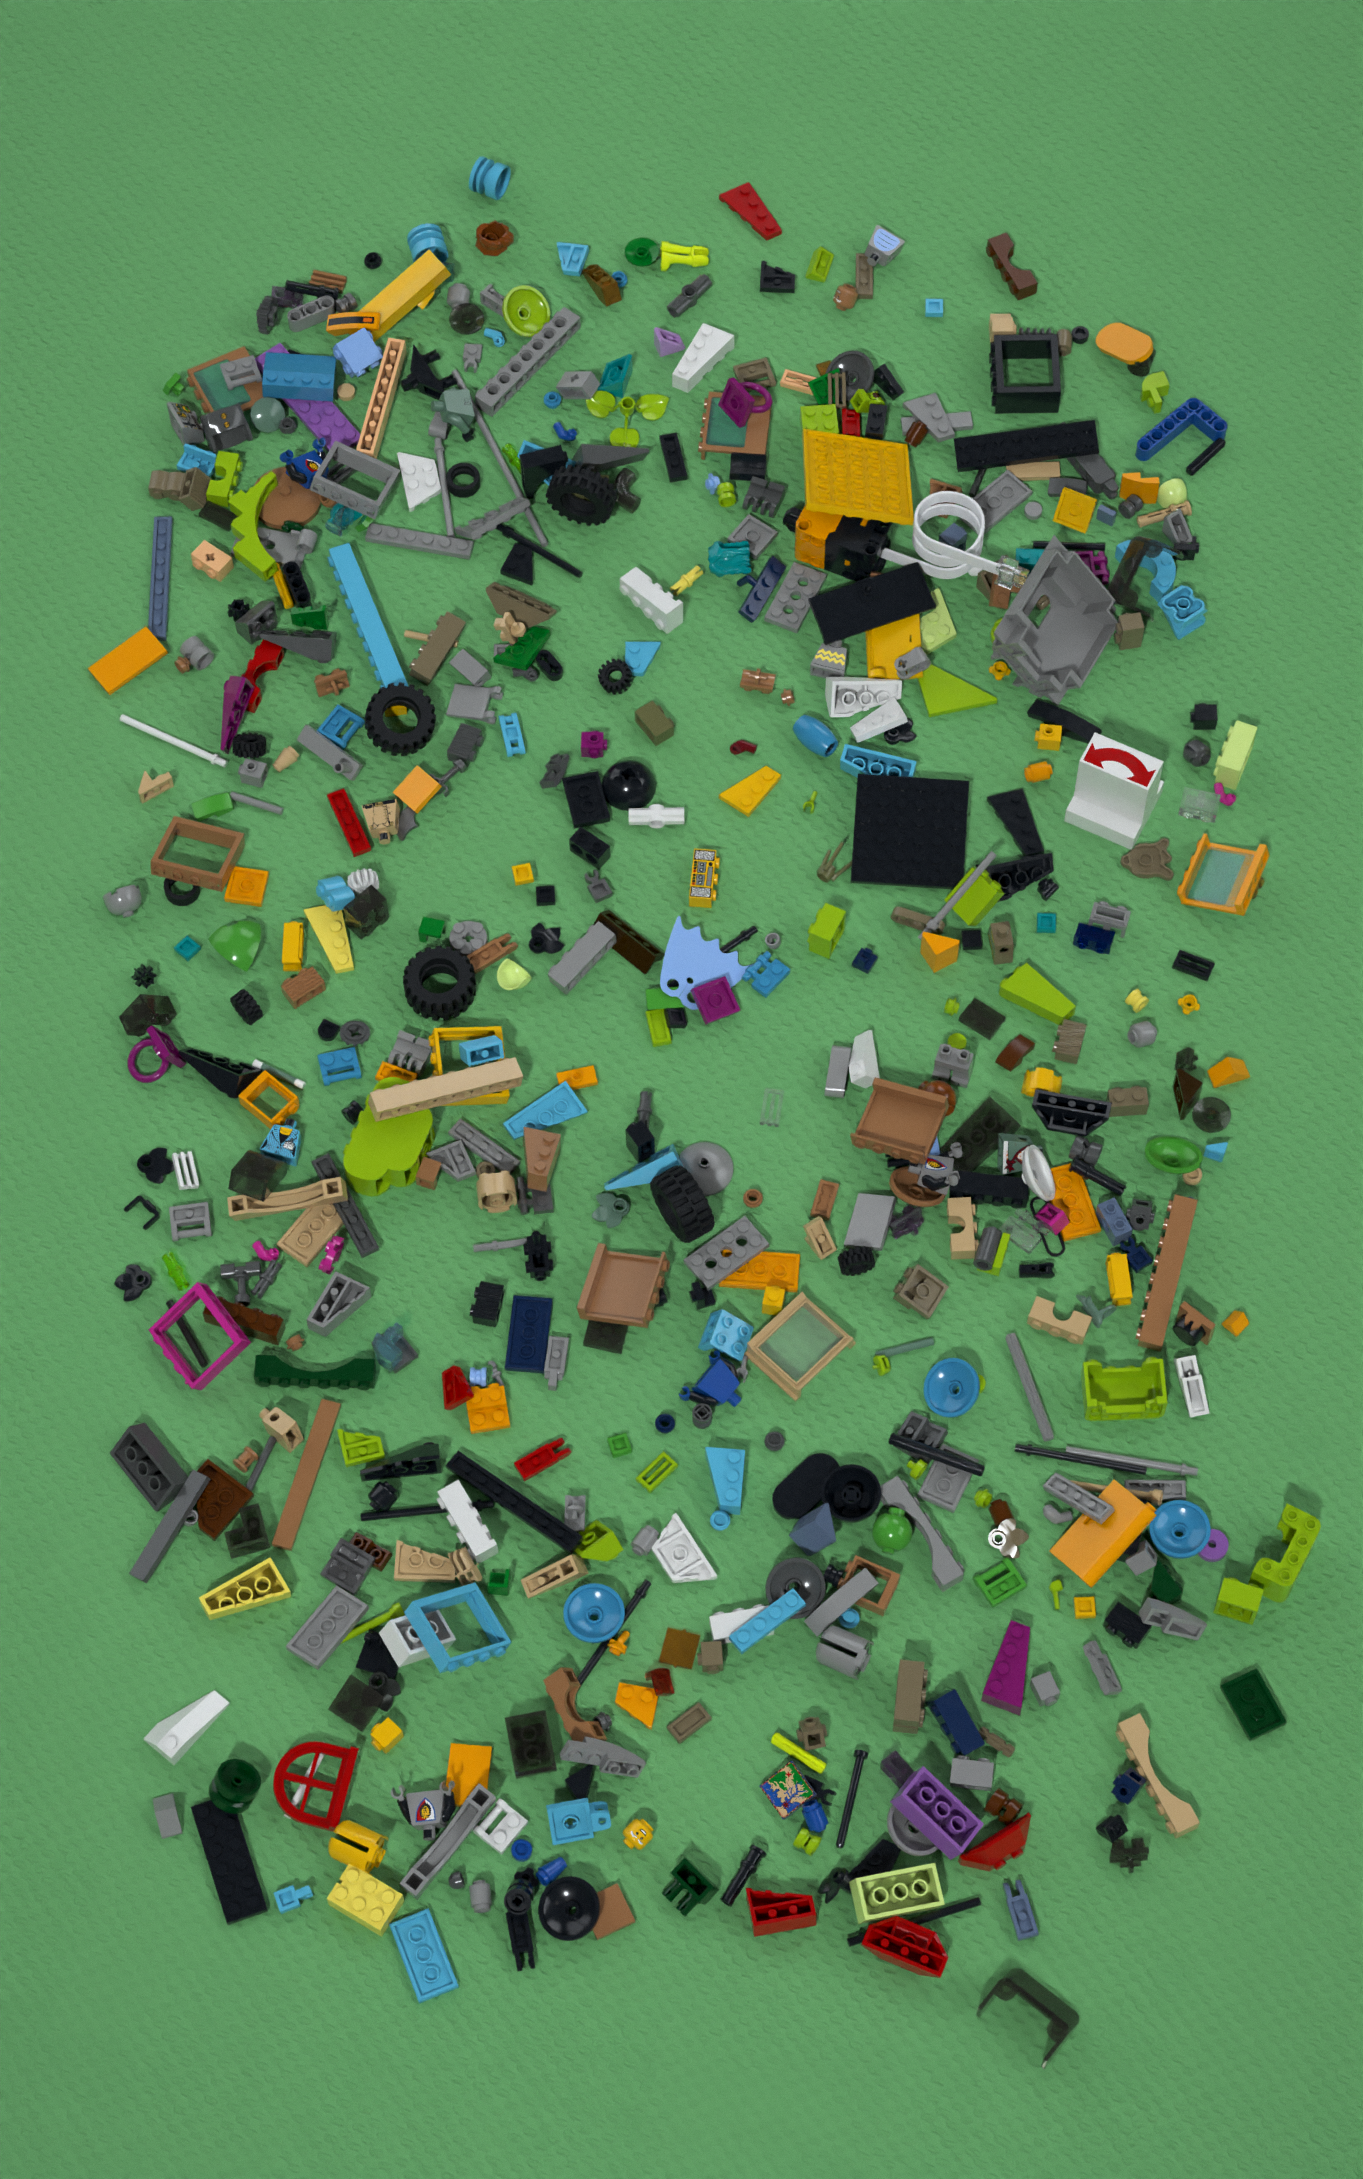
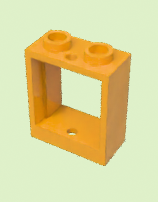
M266 1070L238 1095L240 1104L270 1129L275 1124L282 1126L291 1114L293 1115L297 1112L300 1106L298 1096ZM268 1086L289 1102L272 1119L252 1104Z

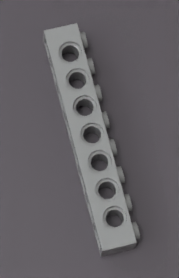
M565 307L557 311L553 318L545 323L542 329L534 334L531 340L523 345L520 351L515 356H512L509 362L504 367H501L498 373L493 378H490L482 389L477 391L475 395L477 408L493 417L581 328L580 317Z

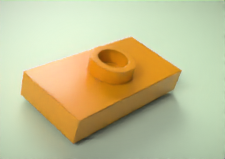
M382 1061L375 1080L381 1081L384 1078L397 1077L411 1082L417 1080L418 1074Z
M594 1065L556 1073L558 1084L560 1085L566 1081L572 1090L598 1085Z

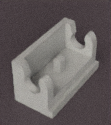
M489 284L480 292L481 304L504 318L502 305L505 297L497 293L493 289V285Z
M464 649L449 662L451 666L474 686L481 687L487 680L491 679L488 670Z

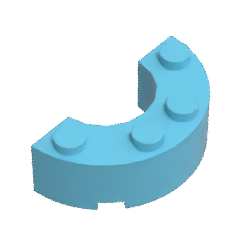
M1143 539L1127 540L1116 546L1115 558L1125 569L1139 566L1152 572L1155 578L1151 581L1149 594L1157 602L1172 592L1176 567L1172 556L1165 548L1155 542Z

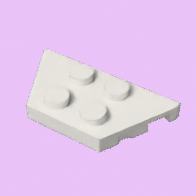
M398 452L397 457L409 512L415 510L414 507L420 503L425 504L430 498L441 493L437 468L433 459Z
M677 1513L673 1514L671 1521L663 1529L661 1536L651 1549L672 1583L717 1579V1574Z

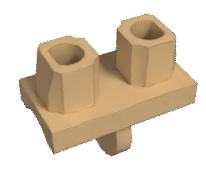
M505 612L503 618L495 619L494 628L495 630H501L500 638L502 641H509L510 644L514 645L518 637L524 636L526 631L525 625L522 622H515L510 612Z

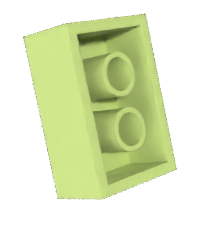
M1236 720L1234 727L1230 726L1227 741H1224L1221 756L1219 755L1216 761V768L1213 774L1216 776L1215 784L1222 783L1224 787L1236 790L1252 751L1258 727Z

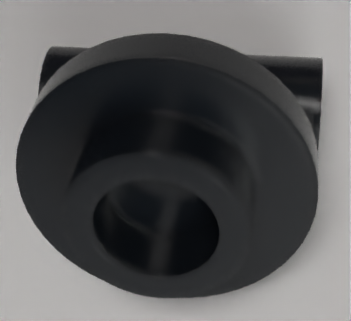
M1045 878L1039 882L1037 891L1041 894L1042 899L1047 901L1059 887L1052 879Z

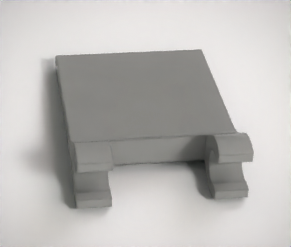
M455 684L446 715L495 724V712L487 711L491 697L496 700H502V687L486 688Z

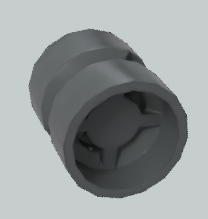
M1077 1135L1068 1158L1073 1160L1075 1156H1078L1083 1162L1093 1164L1095 1167L1103 1145L1095 1141L1089 1143L1087 1138Z

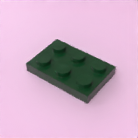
M1257 1668L1220 1686L1223 1695L1249 1741L1286 1725L1285 1717Z

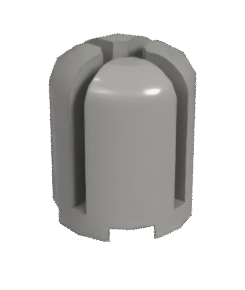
M830 1626L821 1636L823 1641L855 1655L856 1658L818 1642L816 1659L827 1667L850 1676L855 1680H859L856 1676L859 1671H865L871 1657L868 1654L870 1645L874 1646V1642L840 1627Z

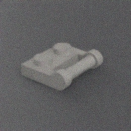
M253 355L220 364L228 391L248 383L262 382V377Z
M208 1202L169 1207L173 1241L206 1235V1237L212 1236ZM204 1223V1228L178 1231L177 1228Z

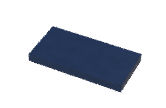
M513 1295L505 1361L506 1371L544 1374L553 1298Z

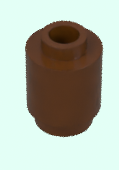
M919 420L917 423L913 421L905 435L904 441L916 448L918 444H921L928 432L926 429L927 425Z
M1002 1499L995 1500L991 1503V1507L988 1508L996 1527H999L1000 1523L1005 1519H1014L1007 1501H1002Z

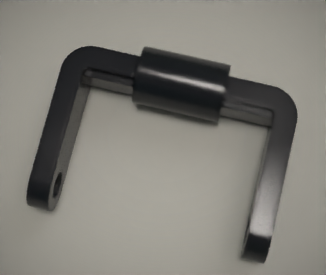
M137 1196L124 1208V1211L128 1212L138 1202H141L150 1213L155 1215L143 1226V1229L147 1230L160 1218L156 1207L149 1200H145L142 1196Z

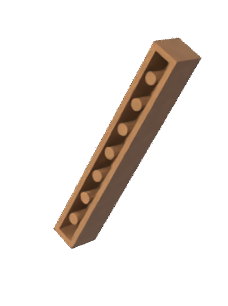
M1175 1194L1174 1200H1169L1167 1211L1170 1212L1169 1219L1165 1218L1162 1229L1166 1230L1164 1237L1160 1236L1158 1247L1162 1249L1160 1255L1156 1254L1153 1266H1157L1156 1273H1151L1149 1284H1152V1289L1147 1291L1144 1301L1148 1303L1147 1310L1142 1309L1140 1321L1144 1322L1142 1328L1138 1327L1135 1338L1139 1340L1138 1346L1161 1352L1198 1202L1196 1199Z

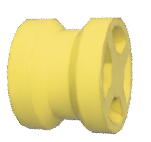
M1139 989L1132 991L1125 1000V1003L1131 1005L1136 1013L1140 1012L1149 1002L1146 996L1141 995Z

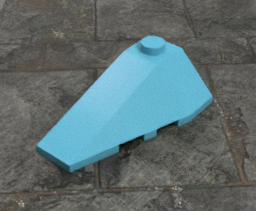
M671 1144L650 1156L651 1158L647 1163L645 1161L637 1163L630 1173L628 1170L605 1182V1189L611 1190L648 1184L655 1176L673 1166H683L674 1145Z

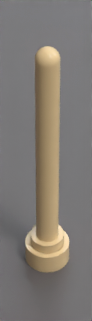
M1070 1480L1086 1491L1102 1493L1107 1487L1106 1485ZM1127 1489L1135 1497L1148 1500L1152 1505L1161 1506L1163 1490L1154 1489L1153 1491L1144 1492Z

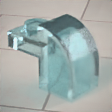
M397 1322L393 1327L387 1328L384 1337L377 1332L373 1340L375 1358L389 1372L403 1359L402 1350L395 1345L404 1335L403 1327Z

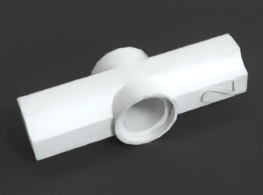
M653 804L648 808H629V825H649L651 828L657 829L669 824H684V807L664 808L663 805Z

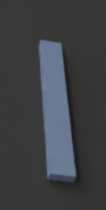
M172 516L154 517L148 629L158 641H166Z

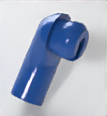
M560 422L553 425L560 439L567 441L576 439L577 432L575 429L566 431Z

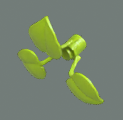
M595 391L592 398L585 399L589 412L597 418H606L609 411L614 412L620 407V412L625 415L624 429L616 428L611 432L610 444L612 446L636 448L639 443V434L635 429H627L628 416L633 414L635 408L638 413L642 412V416L645 419L651 421L658 420L665 413L669 398L658 394H647L641 396L637 403H635L633 398L624 397L615 406V398L611 393Z

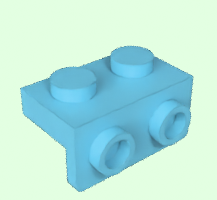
M185 443L183 446L184 453L176 465L177 470L186 473V470L197 467L211 478L215 472L214 465L217 455L212 451H205L195 445Z

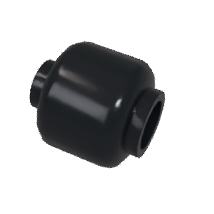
M387 1481L384 1483L378 1482L368 1494V1498L371 1500L369 1505L378 1512L380 1509L388 1511L397 1501L398 1495L396 1493L398 1491Z

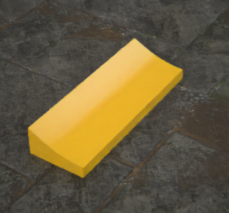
M430 250L426 251L358 311L381 314L379 330L370 332L374 342L451 275L448 269Z

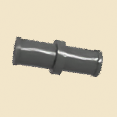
M648 1091L640 1092V1104L637 1108V1114H639L638 1122L642 1120L649 1129L650 1115H652V1093L649 1092L648 1095Z
M271 1260L264 1273L260 1274V1279L251 1293L254 1296L257 1294V1298L262 1299L269 1285L274 1283L273 1279L280 1268H282V1265L279 1262L276 1264L275 1260Z

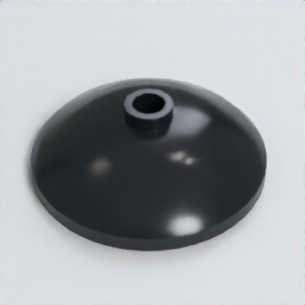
M572 1876L562 1877L552 1882L541 1895L538 1906L539 1919L543 1928L551 1936L563 1941L578 1940L589 1934L596 1926L601 1910L600 1899L594 1887L587 1881ZM573 1907L576 1908L575 1914L570 1913Z

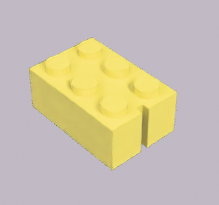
M348 1864L339 1878L341 1884L336 1883L327 1897L328 1905L382 1937L404 1903L403 1894L368 1873Z

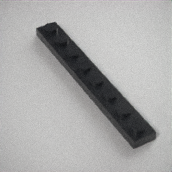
M457 1451L447 1463L446 1468L569 1554H572L584 1540L583 1536L460 1451Z

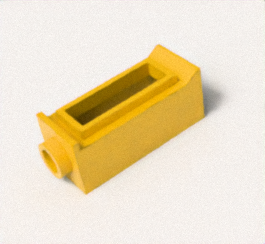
M297 921L284 923L283 971L302 970L303 923Z
M1112 1253L1107 1255L1105 1265L1110 1297L1112 1299L1111 1305H1131L1133 1295L1127 1254Z

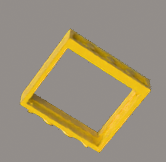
M502 1026L434 1028L431 1036L428 1038L429 1046L432 1047L433 1052L430 1054L431 1064H434L432 1076L443 1075L439 1041L476 1040L495 1035L502 1040L504 1051ZM509 1089L442 1106L507 1104L510 1097Z

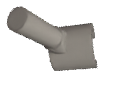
M746 1355L743 1356L740 1368L736 1370L738 1377L744 1379L743 1383H745L748 1374L746 1369L748 1356Z

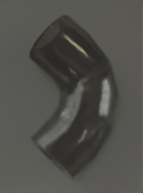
M623 468L613 482V490H617L616 502L623 509L633 514L639 507L641 498L630 491V487L636 481L635 474L631 470Z

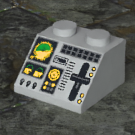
M174 402L166 403L170 424L183 446L185 443L197 445L204 442V429L202 423L199 424L197 422L198 418L195 411H191L188 405Z

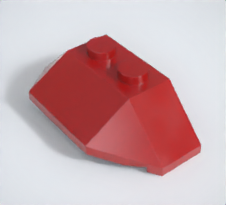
M1028 1812L960 1855L959 1864L990 1872L994 1868L999 1870L1006 1865L1005 1861L1010 1858L1016 1859L1024 1853L1023 1850L1026 1845L1031 1819L1030 1813Z
M898 1916L870 1924L861 1943L864 1948L878 1958L922 1976L941 1978L948 1960V1956L935 1931Z

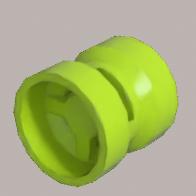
M728 482L719 484L716 488L719 496V505L722 507L733 506L736 503V496L733 494L734 485Z
M803 1827L797 1835L793 1846L798 1849H804L806 1854L812 1856L822 1838L817 1835H811L809 1830Z

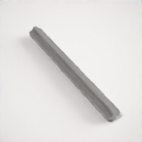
M1015 1333L1008 1334L1005 1339L1044 1441H1050L1054 1439V1434Z

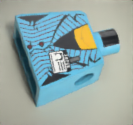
M287 1118L284 1126L273 1125L260 1147L262 1158L297 1166L301 1134L299 1130L295 1129L297 1125L295 1120Z

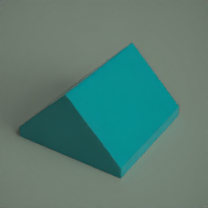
M631 354L606 363L597 391H607L615 397H624L633 371Z

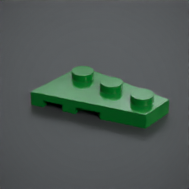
M533 626L524 633L523 637L518 638V642L512 646H507L505 652L501 655L497 654L494 656V663L527 671L549 639L550 630Z

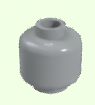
M456 283L449 287L447 304L455 311H461L463 308L468 307L470 291L467 289V286Z
M1148 1021L1135 1023L1130 1026L1127 1033L1128 1040L1137 1048L1151 1045L1155 1042L1157 1030Z

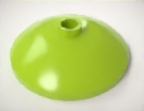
M521 285L511 289L506 294L503 300L502 312L505 322L516 334L522 337H533L534 334L542 329L545 323L550 321L548 302L537 289Z

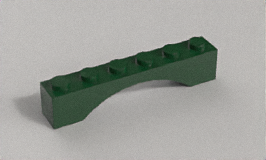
M256 1355L254 1380L255 1384L262 1387L278 1385L283 1388L290 1386L309 1388L310 1386H315L321 1389L338 1387L342 1390L349 1388L369 1390V1388L374 1389L376 1363L375 1359L355 1358L336 1369L313 1372L294 1368L280 1360L276 1355Z

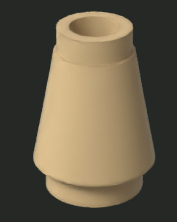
M288 746L282 750L272 766L280 773L298 761L299 754L291 746Z

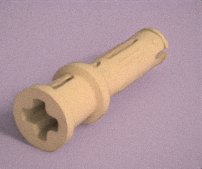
M1185 500L1184 503L1178 505L1171 504L1167 509L1137 516V524L1141 528L1164 521L1165 516L1178 508L1181 509L1183 516H1191L1190 503L1188 500Z

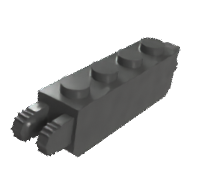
M1092 454L1066 458L1083 480L1088 482V486L1094 493L1100 494L1103 492L1109 499L1117 497L1118 484L1115 482V472L1105 464L1102 456Z

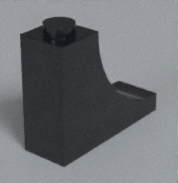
M561 445L519 455L522 487L526 498H534V492L538 485L553 475L556 469L559 470L561 466L566 468L568 456L566 451L563 452Z

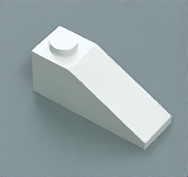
M868 1030L855 1037L848 1065L851 1083L865 1089L872 1086L875 1077L880 1078L872 1030Z

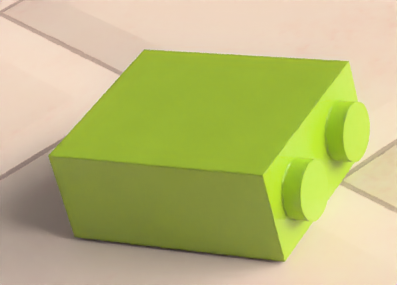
M972 867L944 899L946 903L977 867ZM986 869L952 908L968 926H977L1005 894L1001 890L1002 886L988 876L989 873Z

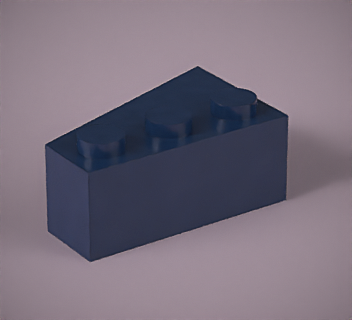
M955 1689L945 1690L925 1702L939 1723L943 1734L951 1742L950 1747L956 1755L965 1756L985 1744Z

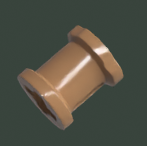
M246 1446L244 1452L232 1462L240 1471L246 1473L248 1471L247 1468L254 1460L257 1461L259 1457L251 1448Z

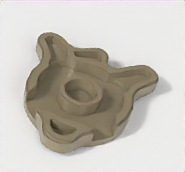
M1161 838L1158 842L1152 844H1138L1134 846V849L1122 856L1120 860L1122 867L1140 878L1160 877L1170 881L1174 876L1173 871L1165 866V864L1172 861L1171 855L1167 852L1169 840L1166 838Z

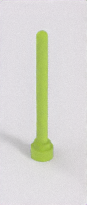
M400 1603L391 1605L392 1608L388 1612L352 1629L341 1644L391 1619L405 1616Z

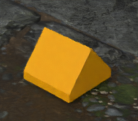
M1235 1310L1222 1323V1326L1236 1337L1249 1325L1244 1312Z

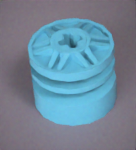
M484 156L479 157L470 173L469 189L478 194L485 193L491 199L500 200L506 192L510 181V167L500 162L494 163L492 159H487Z
M426 223L413 228L408 233L407 242L413 263L428 250L442 264L447 261L449 257L448 250L439 226Z

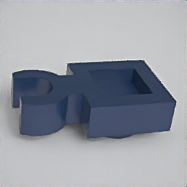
M1128 1238V1243L1130 1244L1128 1247L1123 1242L1120 1243L1121 1251L1128 1253L1127 1261L1136 1273L1152 1264L1153 1260L1142 1246L1135 1247L1133 1238Z

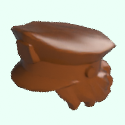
M494 220L477 227L476 247L484 255L498 256L507 250L508 246L513 244V233L509 232V228L503 223H498Z

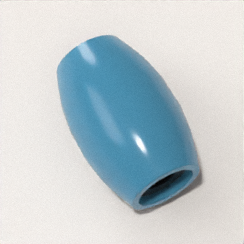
M803 715L795 722L793 731L798 740L808 750L822 757H829L838 746L836 737L821 721Z

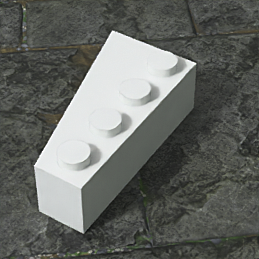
M633 568L620 578L619 589L621 593L625 596L627 595L634 606L639 607L648 619L651 618L659 630H663L668 634L683 623V602L679 599L675 601L673 594L669 591L665 593L660 584H653L651 578L639 568Z
M457 1480L437 1491L439 1498L436 1500L441 1509L445 1508L449 1515L446 1518L451 1527L456 1526L458 1530L456 1535L461 1544L465 1542L472 1560L480 1564L499 1553L497 1543L492 1539L486 1525L482 1524L479 1513L471 1505L472 1502L460 1481Z

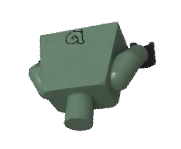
M451 387L442 392L439 401L431 402V411L440 412L442 421L459 428L463 439L469 442L474 439V436H472L474 430L469 427L475 417L469 389L457 390L455 387Z

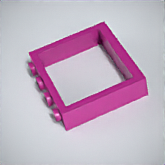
M197 1282L149 1329L154 1338L153 1341L163 1349L164 1356L173 1362L176 1372L185 1378V1384L189 1385L191 1389L203 1390L251 1343L209 1286ZM199 1299L203 1301L234 1342L200 1377H198L165 1333Z

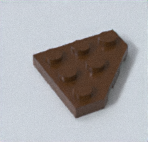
M207 1459L197 1470V1472L211 1479L197 1501L199 1530L215 1541L251 1501L254 1493Z

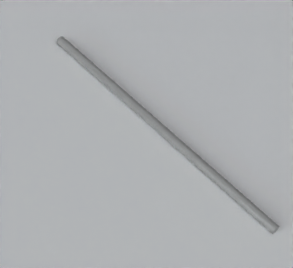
M453 370L451 374L456 379L459 389H467L458 370ZM471 397L474 418L516 498L519 496L524 498ZM528 506L525 508L524 513L541 546L546 547L548 542Z

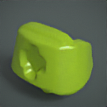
M885 1355L873 1357L875 1365L872 1368L873 1370L877 1369L879 1376H883L891 1371L889 1361Z

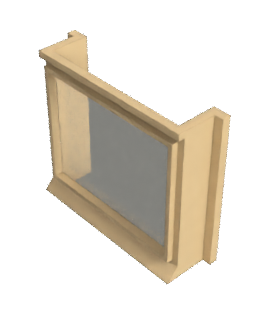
M802 1291L747 1343V1351L744 1355L748 1356V1359L796 1402L801 1397V1389L844 1348L848 1347L851 1349L856 1342L852 1336L850 1337L812 1303Z

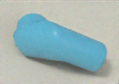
M485 328L484 336L492 338L495 346L502 347L505 343L502 333Z

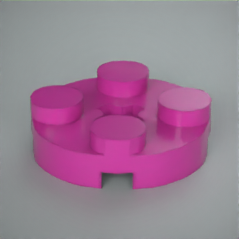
M333 1236L331 1241H328L325 1248L327 1254L325 1259L321 1260L319 1270L329 1275L333 1272L335 1267H332V1263L338 1262L345 1238Z

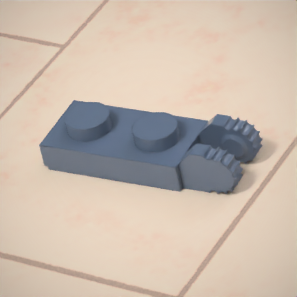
M1019 1879L1015 1880V1887L1019 1896L1012 1897L1008 1883L1003 1884V1890L1017 1940L1021 1941L1039 1935L1027 1893L1025 1894Z

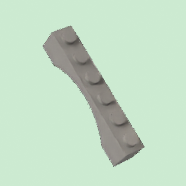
M896 1476L881 1485V1502L887 1511H889V1507L904 1510V1516L924 1536L932 1558L931 1576L940 1590L944 1592L963 1580L964 1568L959 1561L956 1562L952 1557L953 1552L948 1545L945 1546L942 1542L940 1532L937 1529H933L930 1524V1517L926 1512L923 1513L921 1511L917 1498L915 1496L912 1497L908 1492L909 1487L904 1480L901 1481Z
M478 1783L440 1837L400 1882L401 1888L418 1900L496 1801L495 1795Z

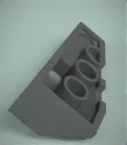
M262 630L259 638L310 659L318 660L319 663H328L334 657L337 632L313 631V633L306 634L302 630H296L291 632V634H287L285 630Z

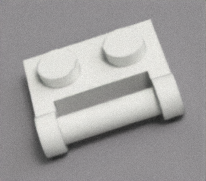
M499 1798L493 1810L472 1831L502 1855L528 1824V1820ZM504 1811L507 1815L492 1833L488 1835L485 1831L498 1815Z

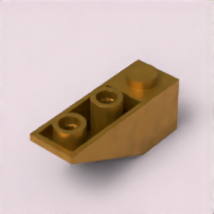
M593 264L582 270V274L594 293L606 307L622 300L617 281L600 266Z

